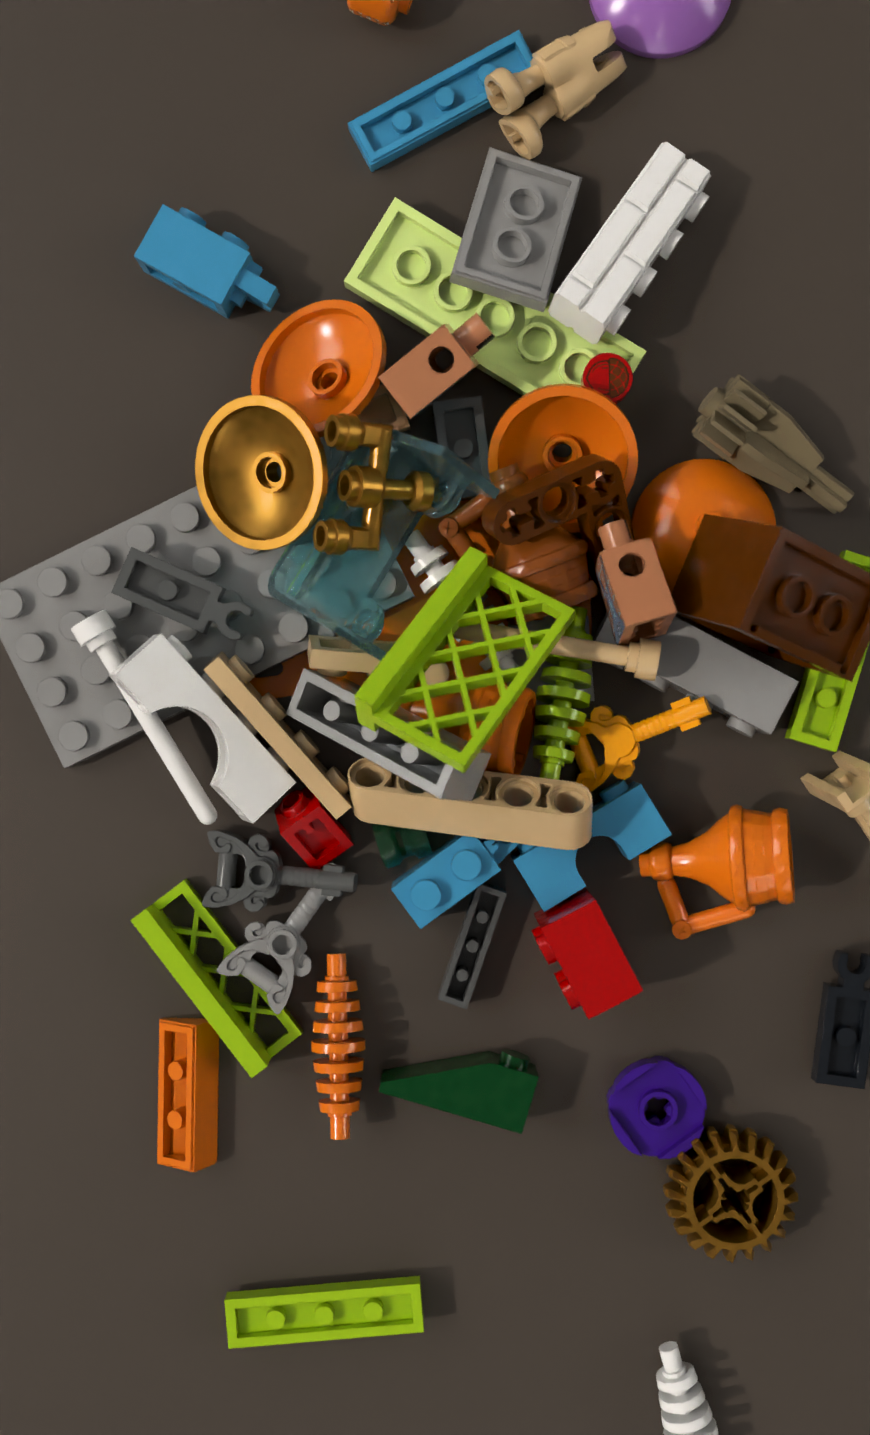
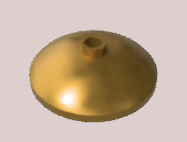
M249 395L228 402L208 421L197 447L195 478L202 505L212 523L223 535L236 544L249 549L271 550L296 542L314 525L326 499L328 466L320 437L311 422L301 411L280 398L266 395ZM278 465L281 468V479L277 474Z

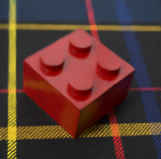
M586 888L581 889L545 912L541 909L533 913L539 926L531 931L548 965L556 961L559 962L562 969L555 972L554 975L572 1010L582 1006L589 1020L643 992L596 899Z

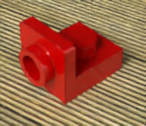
M308 787L288 794L282 800L280 806L275 809V816L281 836L310 868L320 869L354 845L349 832L333 817Z

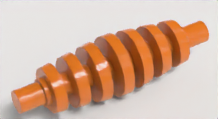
M346 953L327 954V976H325V980L317 981L316 992L327 993L328 999L315 1001L314 1012L328 1013V1018L314 1020L312 1032L328 1034V1037L311 1041V1052L329 1054V1057L313 1060L314 1072L329 1074L327 1078L316 1080L317 1092L330 1094L329 1098L319 1100L320 1112L326 1113L330 1117V1139L332 1140L350 1138V1116H352L353 1112L359 1111L360 1098L349 1097V1093L358 1092L362 1089V1078L350 1077L349 1073L359 1072L364 1068V1058L348 1056V1053L364 1051L365 1039L361 1037H348V1033L364 1030L361 1018L347 1016V1012L360 1011L361 1008L359 999L347 998V992L357 991L358 987L357 980L349 979V975H347Z

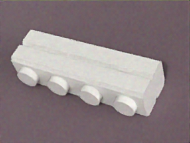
M667 141L662 142L554 294L548 309L550 316L566 327H572L576 334L591 344H597L606 331L614 336L631 311V309L625 306L631 294L634 293L641 298L658 271L651 267L658 256L665 260L669 258L684 233L677 229L684 218L693 223L710 196L702 191L711 177L710 171L692 158L686 159L683 152Z

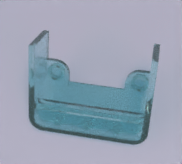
M393 430L389 468L386 478L404 480L414 470L430 473L435 486L434 499L430 508L425 512L409 511L403 500L383 499L384 511L379 551L348 550L343 555H327L325 552H318L313 543V532L318 521H326L332 518L343 519L349 526H361L363 508L350 507L346 501L340 500L337 493V481L340 473L343 470H348L353 465L368 466L370 447L359 446L352 452L345 451L328 478L326 499L318 519L302 538L286 547L272 570L268 581V591L271 596L379 661L384 658L387 652L372 644V642L383 630L385 613L383 606L372 598L422 515L430 518H440L453 512L459 505L465 489L496 499L500 492L497 487L447 447Z

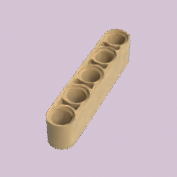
M367 758L357 760L348 769L347 777L352 810L354 815L363 822L562 850L581 848L592 837V794L587 787L580 783L484 771L472 801L439 799Z

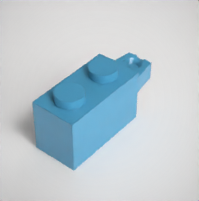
M162 204L134 255L145 273L226 318L230 317L235 306L242 308L246 300L271 312L280 293H278L276 286L259 277L263 269L253 261L250 252H248L249 246L242 239L227 231H224L221 236L205 228L207 223L200 216L187 208L181 207L179 212Z
M455 835L392 882L391 890L418 927L422 929L501 871L499 863L518 843Z

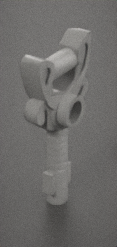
M330 861L329 863H327V864L336 865V864H334L332 861ZM310 888L285 923L271 920L265 926L259 921L250 922L245 928L244 935L248 942L238 946L228 954L217 967V972L225 976H238L241 974L267 993L269 1006L275 1014H280L287 1004L293 988L294 975L303 977L309 974L312 968L311 958L304 954L307 950L306 941L300 934L324 900L328 899L331 901L334 896L321 895L322 889ZM256 952L273 956L281 966L282 973L278 977L254 960L252 956Z

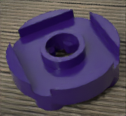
M654 1056L638 1060L623 1069L608 1090L607 1103L610 1124L619 1141L632 1153L640 1156L642 1154L657 1156L658 1159H671L677 1157L680 1152L685 1153L693 1147L691 1141L701 1137L704 1129L702 1123L705 1118V1109L707 1111L706 1097L696 1078L681 1064L675 1063L664 1056ZM653 1097L658 1100L663 1098L669 1100L664 1106L667 1115L662 1119H659L655 1114L649 1117L644 1115V1111L648 1108L647 1102Z

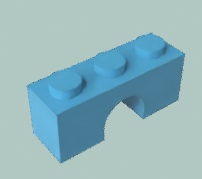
M620 780L601 791L599 795L602 801L592 806V837L606 836L612 838L621 854L628 860L633 859L672 835L641 783L633 781L627 785L625 780ZM518 844L516 847L519 851L511 855L512 860L544 912L586 887L576 868L575 859L578 849L562 850Z

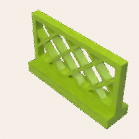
M470 546L354 695L358 723L374 732L379 727H382L458 771L465 773L573 622L576 610L488 566V555ZM493 586L509 594L512 604L484 610L481 598L489 587ZM544 612L556 618L551 628L528 633L524 615ZM516 617L520 631L519 635L492 640L488 622ZM476 624L481 625L485 641L456 647L453 635L458 628ZM448 643L449 648H448V649H443V648L446 646V644ZM538 644V646L536 647V649L533 650V646H532V645ZM520 647L525 648L528 660L523 666L506 670L500 669L496 652ZM485 654L489 655L493 672L464 678L459 659ZM449 661L453 662L456 680L427 685L424 673L430 665ZM419 681L421 687L414 688ZM511 682L506 689L504 683ZM497 685L500 695L497 703L494 706L472 710L467 690ZM457 692L461 693L464 712L435 717L431 703L432 697ZM424 699L428 719L406 723L393 716L401 704ZM483 721L477 729L476 722ZM468 724L472 738L460 753L441 742L438 730ZM431 731L433 737L429 736L425 732Z

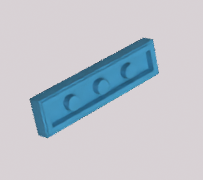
M517 30L348 122V130L370 171L373 172L491 108L485 90V77L496 68L504 67L512 73H516L531 67L532 53L520 30Z

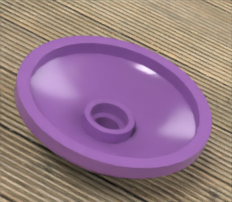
M589 0L596 22L602 20H609L616 35L615 44L635 55L654 59L681 56L700 47L720 27L731 3V0Z

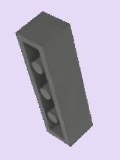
M484 882L473 890L438 991V1000L464 1009L468 1008L507 895L505 889Z

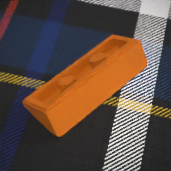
M206 1018L159 1019L157 1164L189 1172H197L214 1165L217 1162L219 1035Z

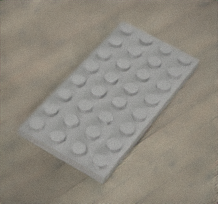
M324 436L320 437L328 466L326 499L321 513L311 529L302 538L288 546L271 550H254L231 541L217 529L208 517L200 500L197 486L0 582V639L64 769L70 768L144 731L119 688L109 676V672L97 652L91 653L86 645L81 647L71 631L73 626L99 611L106 609L116 625V628L113 629L117 637L114 643L124 660L153 635L162 633L166 639L171 635L175 636L192 655L188 663L200 676L206 673L203 670L206 664L221 651L229 659L237 655L248 666L254 676H257L308 651L309 635L336 637L415 598L382 529L379 551L348 550L343 555H327L325 552H318L315 549L313 532L318 521H326L332 518L343 519L349 526H361L363 508L350 507L346 501L340 500L337 493V481L340 473L351 467L344 451H339L335 447H329L325 442ZM278 465L277 474L281 479V468ZM131 547L225 588L226 591L221 603L226 604L232 601H239L251 607L254 611L252 617L242 612H236L229 619L230 627L244 635L242 640H233L225 637L219 631L217 623L212 622L207 634H203L111 593ZM173 706L157 710L156 712L162 722L187 709Z

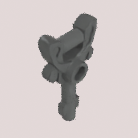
M227 830L208 831L209 844L219 855L216 885L212 886L205 894L202 901V906L217 908L232 905L243 900L244 907L247 910L258 912L267 906V898H272L279 892L281 885L322 889L321 895L336 897L343 896V891L356 892L358 874L345 872V866L325 864L323 870L283 866L280 853L277 850H271L272 840L268 835L256 834L250 837L248 841L244 837ZM238 854L243 856L246 865L245 879L241 887H236Z

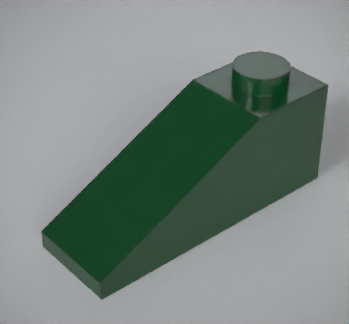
M502 1049L501 1054L485 1051L384 1069L380 1079L379 1092L522 1134L539 1076L535 1064L529 1063V1056L515 1050Z

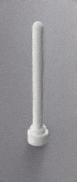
M106 609L82 620L73 626L71 631L81 647L86 645L91 653L97 652L110 674L125 660L114 643V640L117 639L113 632L116 625ZM117 685L199 821L205 825L214 823L217 819L215 807L157 712H142Z

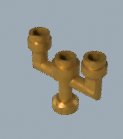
M340 413L339 415H330L324 428V438L329 447H335L339 451L350 452L356 450L359 446L370 447L368 466L353 465L348 470H343L337 481V493L340 500L346 501L350 507L363 508L361 526H349L343 519L329 518L326 521H318L313 532V543L318 552H325L327 555H343L348 550L379 551L384 511L383 499L403 500L406 508L409 511L425 512L432 505L435 486L430 473L414 470L404 480L386 478L389 468L393 425L362 422L355 414Z

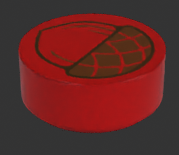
M602 353L593 357L587 363L581 378V386L604 394L615 404H618L626 397L633 382L630 365L623 357L614 353Z

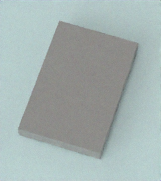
M489 147L449 282L544 312L583 177Z

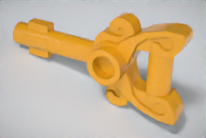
M689 695L670 703L671 710H666L634 724H631L628 718L622 714L614 716L609 706L600 705L595 707L590 713V719H585L583 726H568V729L581 733L578 745H570L571 750L575 752L574 757L581 772L578 774L576 783L584 785L592 792L604 783L611 774L621 780L631 777L636 768L633 760L640 754L639 742L680 727L683 732L701 725L700 719L712 714L706 697L702 696L692 700ZM587 734H593L605 748V761L601 765H598L586 736Z

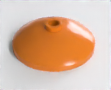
M331 299L309 304L284 319L264 342L253 367L251 393L252 395L273 396L290 403L306 416L315 428L318 436L323 437L325 423L330 415L346 413L358 416L378 390L381 383L378 377L385 371L387 357L383 332L369 312L353 302Z
M553 384L537 388L525 394L504 412L491 437L488 451V470L491 473L517 463L520 472L525 473L528 479L532 480L585 455L595 454L612 461L619 467L627 498L637 474V442L626 415L604 394L576 384ZM562 443L569 445L572 449L571 453L563 458L556 456L553 452V449ZM598 470L595 472L596 479L602 476V472ZM596 480L587 486L594 489L596 487ZM572 482L575 487L580 486V485H578V484ZM559 486L550 489L544 496L543 509L545 512L552 511L559 505L562 498V491ZM612 512L604 514L598 523L612 515ZM577 517L559 525L569 532L580 531Z
M693 459L675 464L661 472L648 484L635 505L631 518L634 540L650 538L671 594L704 514L776 526L772 504L763 488L752 476L742 472L730 463L715 459Z

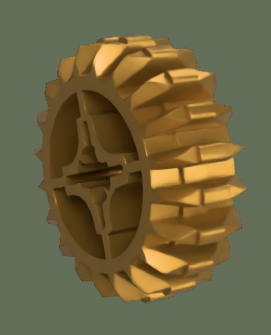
M727 1123L724 1134L720 1137L713 1126H708L706 1132L708 1140L701 1142L700 1139L695 1138L691 1141L693 1149L690 1152H680L677 1155V1158L682 1163L681 1165H667L666 1172L674 1181L663 1184L665 1196L671 1199L666 1203L665 1208L669 1217L676 1218L673 1223L676 1232L681 1236L687 1234L686 1240L694 1250L704 1245L707 1257L713 1260L722 1249L724 1257L731 1263L734 1262L737 1251L742 1250L745 1257L753 1261V1247L760 1244L765 1251L771 1252L772 1245L768 1238L772 1234L785 1238L786 1231L780 1222L795 1221V1213L788 1204L799 1201L798 1193L793 1187H790L796 1181V1176L790 1168L785 1167L788 1159L781 1150L773 1151L774 1143L767 1136L757 1140L756 1132L749 1127H746L739 1136L735 1126ZM728 1159H744L752 1163L748 1166L742 1163L737 1167L728 1168L719 1162ZM707 1171L709 1175L707 1187L698 1194L700 1199L693 1203L697 1182L703 1173ZM720 1178L724 1179L729 1188L732 1187L737 1192L735 1195L741 1203L740 1206H737L731 1197L728 1198L724 1193L725 1189L719 1181ZM766 1183L764 1198L758 1209L753 1213V1201L763 1191L762 1185ZM725 1218H734L739 1221V1223L730 1225L715 1224Z

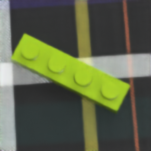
M848 550L840 552L839 557L870 573V557ZM868 646L853 681L805 668L785 738L830 752H837Z
M420 1276L227 1292L224 1299L228 1349L424 1332Z

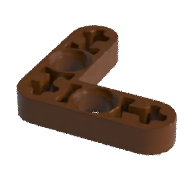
M595 454L585 455L496 495L489 500L482 514V525L485 531L501 543L510 546L520 544L577 517L581 538L589 543L588 551L586 552L588 569L591 578L596 583H598L595 568L599 553L604 550L601 538L596 533L599 519L604 514L612 512L614 521L627 520L634 540L620 469L612 461ZM598 470L602 472V476L596 479L595 472ZM596 480V487L594 489L587 486ZM572 482H574V483H576V484H578V485H580V486L575 487ZM559 486L562 491L559 505L554 510L545 512L543 509L544 496L550 489ZM511 510L516 515L509 519L510 527L505 529L500 524L507 520V512ZM530 511L533 517H530L525 513ZM623 573V574H625V575H627V576L634 577V576L631 575V574Z

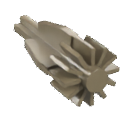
M737 374L735 378L731 377L724 389L715 387L708 393L698 408V412L702 415L697 418L696 422L698 424L691 431L694 438L744 473L787 493H791L796 487L800 488L833 514L837 511L841 513L847 507V502L854 496V492L819 465L824 460V455L791 414L770 400V397L740 374Z

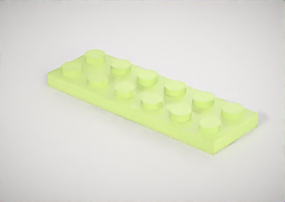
M396 197L344 280V285L347 289L426 337L443 324H449L455 331L474 314L478 313L495 338L473 355L479 363L476 368L522 396L537 388L553 384L581 385L582 374L587 363L593 357L602 353H614L623 357L630 365L633 374L647 352L620 334L616 333L613 336L607 331L597 344H591L576 334L572 327L568 328L550 316L548 309L554 297V294L551 292L545 310L541 312L450 283V276L462 238Z

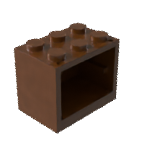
M704 514L671 594L677 610L676 614L772 658L853 681L870 641V573L783 527Z

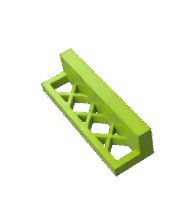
M186 878L130 921L245 1071L253 1078L268 1066L274 1055L302 1035L303 1029L286 1007L283 1008L280 1014H275L269 1006L267 993L251 981L250 983L254 986L252 1004L233 1002L226 993L228 976L221 974L219 984L211 974H219L217 972L219 965L204 964L197 956L198 937L217 939L224 947L223 959L235 950L238 945L211 909L202 906L203 899ZM181 894L184 895L195 910L192 928L175 926L162 910ZM201 919L210 930L200 929ZM181 934L191 935L190 945ZM259 995L268 1006L258 1005ZM240 1011L250 1012L249 1022ZM257 1013L277 1016L287 1029V1032L267 1046L255 1031Z

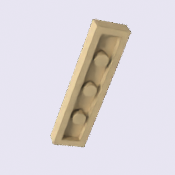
M223 651L209 661L203 670L337 820L352 807L351 797L347 793L350 791L347 779L336 767L333 766L327 770L315 757L320 752L317 745L302 729L295 734L285 723L283 718L287 716L286 711L272 694L268 692L262 696L250 683L255 676L248 666L237 655L229 659Z

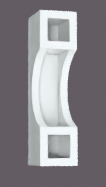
M162 633L153 635L112 671L109 676L142 712L151 713L163 708L176 706L196 713L208 724L215 736L218 747L217 768L210 785L242 820L254 824L296 783L287 773L290 767L271 746L266 749L254 736L258 731L239 710L233 713L221 700L225 694L207 673L200 676L188 663L192 658L191 653L175 636L171 635L166 639Z

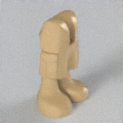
M609 20L598 21L580 29L571 36L566 35L555 39L532 54L533 59L530 61L531 67L523 71L512 73L504 67L496 68L485 77V90L491 107L497 113L505 115L499 120L501 130L513 149L522 158L531 160L541 153L543 140L540 128L552 116H556L564 122L583 108L588 107L596 98V94L617 79L627 69L621 51H612L593 60L595 56L609 48L616 41V35ZM545 85L543 96L520 108L523 106L527 95Z

